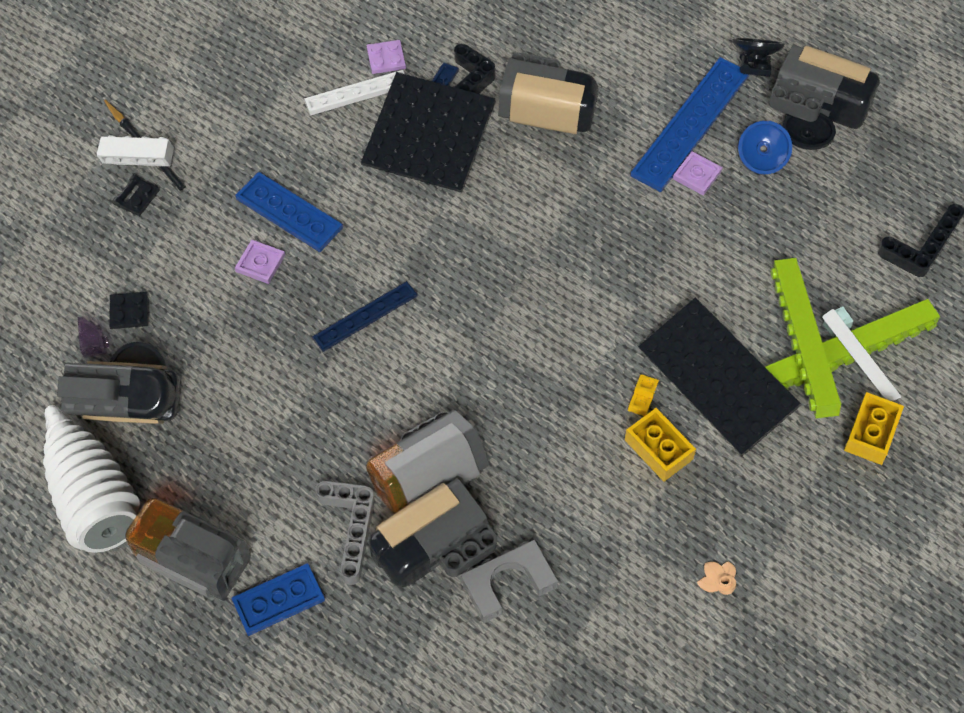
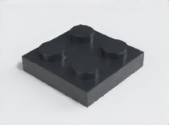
M147 291L110 295V329L148 326Z

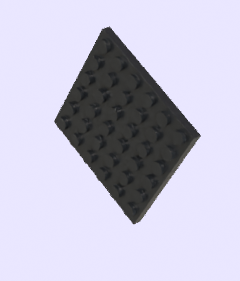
M396 72L361 160V165L462 193L496 100L489 96Z

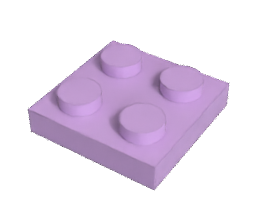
M400 40L367 45L372 74L406 69Z
M691 152L674 173L673 180L704 196L722 172L723 167Z
M251 240L237 263L235 271L269 284L285 257V251Z

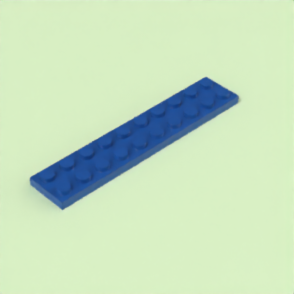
M720 57L634 167L630 176L662 192L673 178L674 173L701 141L749 75L742 74L739 66Z

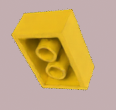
M866 392L844 451L882 465L889 451L904 406Z
M657 408L626 429L625 441L663 482L694 460L696 448Z

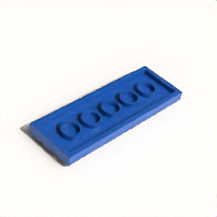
M260 172L235 195L236 200L318 252H321L343 229L342 223Z

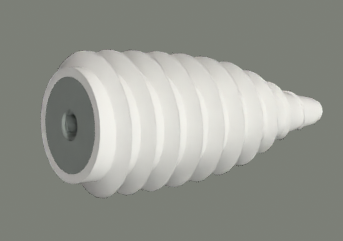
M55 405L48 406L44 413L47 432L45 435L43 465L46 469L45 478L48 482V491L52 496V503L56 508V514L61 522V527L66 533V539L74 548L87 552L97 553L116 548L130 539L138 529L140 516L137 514V511L139 510L140 500L134 494L133 487L127 483V477L121 472L119 464L113 461L112 454L105 450L104 445L100 441L95 440V436L92 433L85 432L82 426L73 425V421L68 419Z

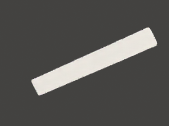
M831 309L823 315L824 321L882 396L889 401L901 398V395L836 311Z

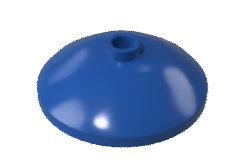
M772 121L753 123L745 129L739 139V157L742 163L754 173L763 175L775 173L782 169L791 157L792 141L790 135L785 128ZM761 146L766 147V152L760 150Z

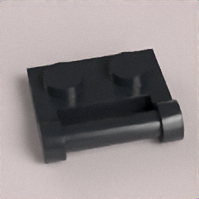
M740 52V72L742 74L770 77L771 56L767 55L762 56V59L751 58V54ZM748 62H753V66H750Z
M133 174L129 179L130 182L119 196L112 200V203L140 217L160 189ZM136 185L139 186L127 203L124 202Z

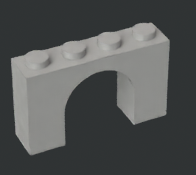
M535 540L531 542L525 541L518 548L512 551L506 550L499 557L493 560L491 558L487 559L480 566L468 568L461 574V583L483 624L502 615V607L491 588V582L494 576L503 570L516 569L523 572L529 578L538 596L557 588L558 580Z

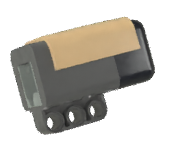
M793 44L779 71L777 81L772 89L769 105L775 110L809 122L816 121L819 114L822 113L829 117L832 122L857 129L863 125L879 87L880 78L876 73L871 72V68L807 45L803 48Z

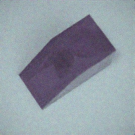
M77 317L80 351L83 357L107 354L106 348L109 347L108 336H104L102 329L83 317Z

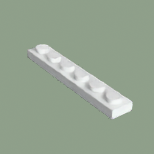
M403 70L397 71L399 73L405 74ZM396 72L304 98L308 112L311 116L386 94L390 89Z

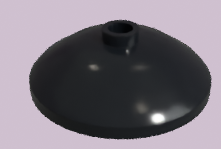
M732 39V43L739 50L751 54V58L762 59V56L772 55L784 48L785 45L783 42L771 40Z
M822 113L813 122L787 115L782 124V127L790 135L792 144L805 150H817L832 143L836 134L834 123Z
M131 342L121 346L110 360V362L166 366L162 354L152 345L143 342Z

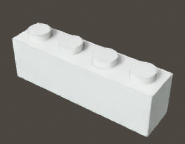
M108 136L100 138L97 157L102 163L170 166L174 147L169 139L164 137L133 138L131 136Z

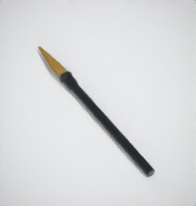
M104 100L114 118L120 123V126L133 138H142L129 122V119L125 118L108 101ZM158 166L180 191L185 188V185L168 166Z

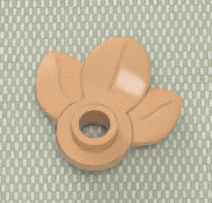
M729 561L722 566L716 562L705 563L704 571L706 577L697 582L698 586L707 592L719 591L724 595L731 594L736 588V580L734 578L736 575L735 566Z

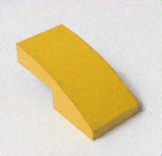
M640 375L628 407L629 412L642 416L647 415L659 380Z

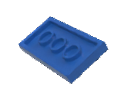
M308 563L231 598L248 636L325 601Z

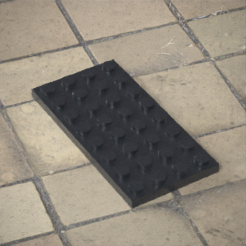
M696 297L638 346L649 360L741 456L746 454L801 406V403Z

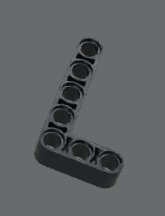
M458 44L454 47L455 62L470 72L455 88L480 94L495 80V64L466 44Z
M959 204L950 205L920 251L893 237H885L878 250L879 256L917 277H924L960 224L964 215V208Z

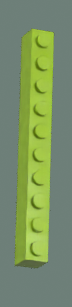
M797 258L774 260V267L771 268L772 280L775 279V292L779 293V305L784 309L783 319L788 323L787 333L788 336L792 337V350H796V364L801 367L800 378L805 381V395H809L810 398L809 409L814 412L815 419L839 416L841 401Z
M926 299L856 328L851 332L867 353L871 355L876 350L879 352L885 350L892 343L895 345L900 344L909 336L914 338L923 330L931 331L937 326L940 315L929 299ZM838 337L823 342L831 372L837 370L840 365L845 364L847 366L855 361ZM795 354L765 366L787 390L793 385L798 387L805 382L800 378L801 367L796 364Z

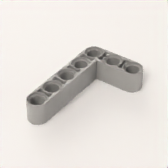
M322 481L316 486V496L319 503L328 506L352 508L341 564V575L346 584L354 585L361 577L374 508V494L372 489L367 486ZM325 491L330 492L328 495H321ZM343 494H349V495H350V496L347 497V498H342V497H341ZM364 496L369 497L368 500H361V498ZM359 515H366L363 519L357 518ZM356 533L363 534L359 538L353 537ZM352 552H358V553H359V554H358L357 556H355V557L350 556V554H351ZM348 571H355V572H356V573H355L354 575H352V576H347V575H346V573H347Z

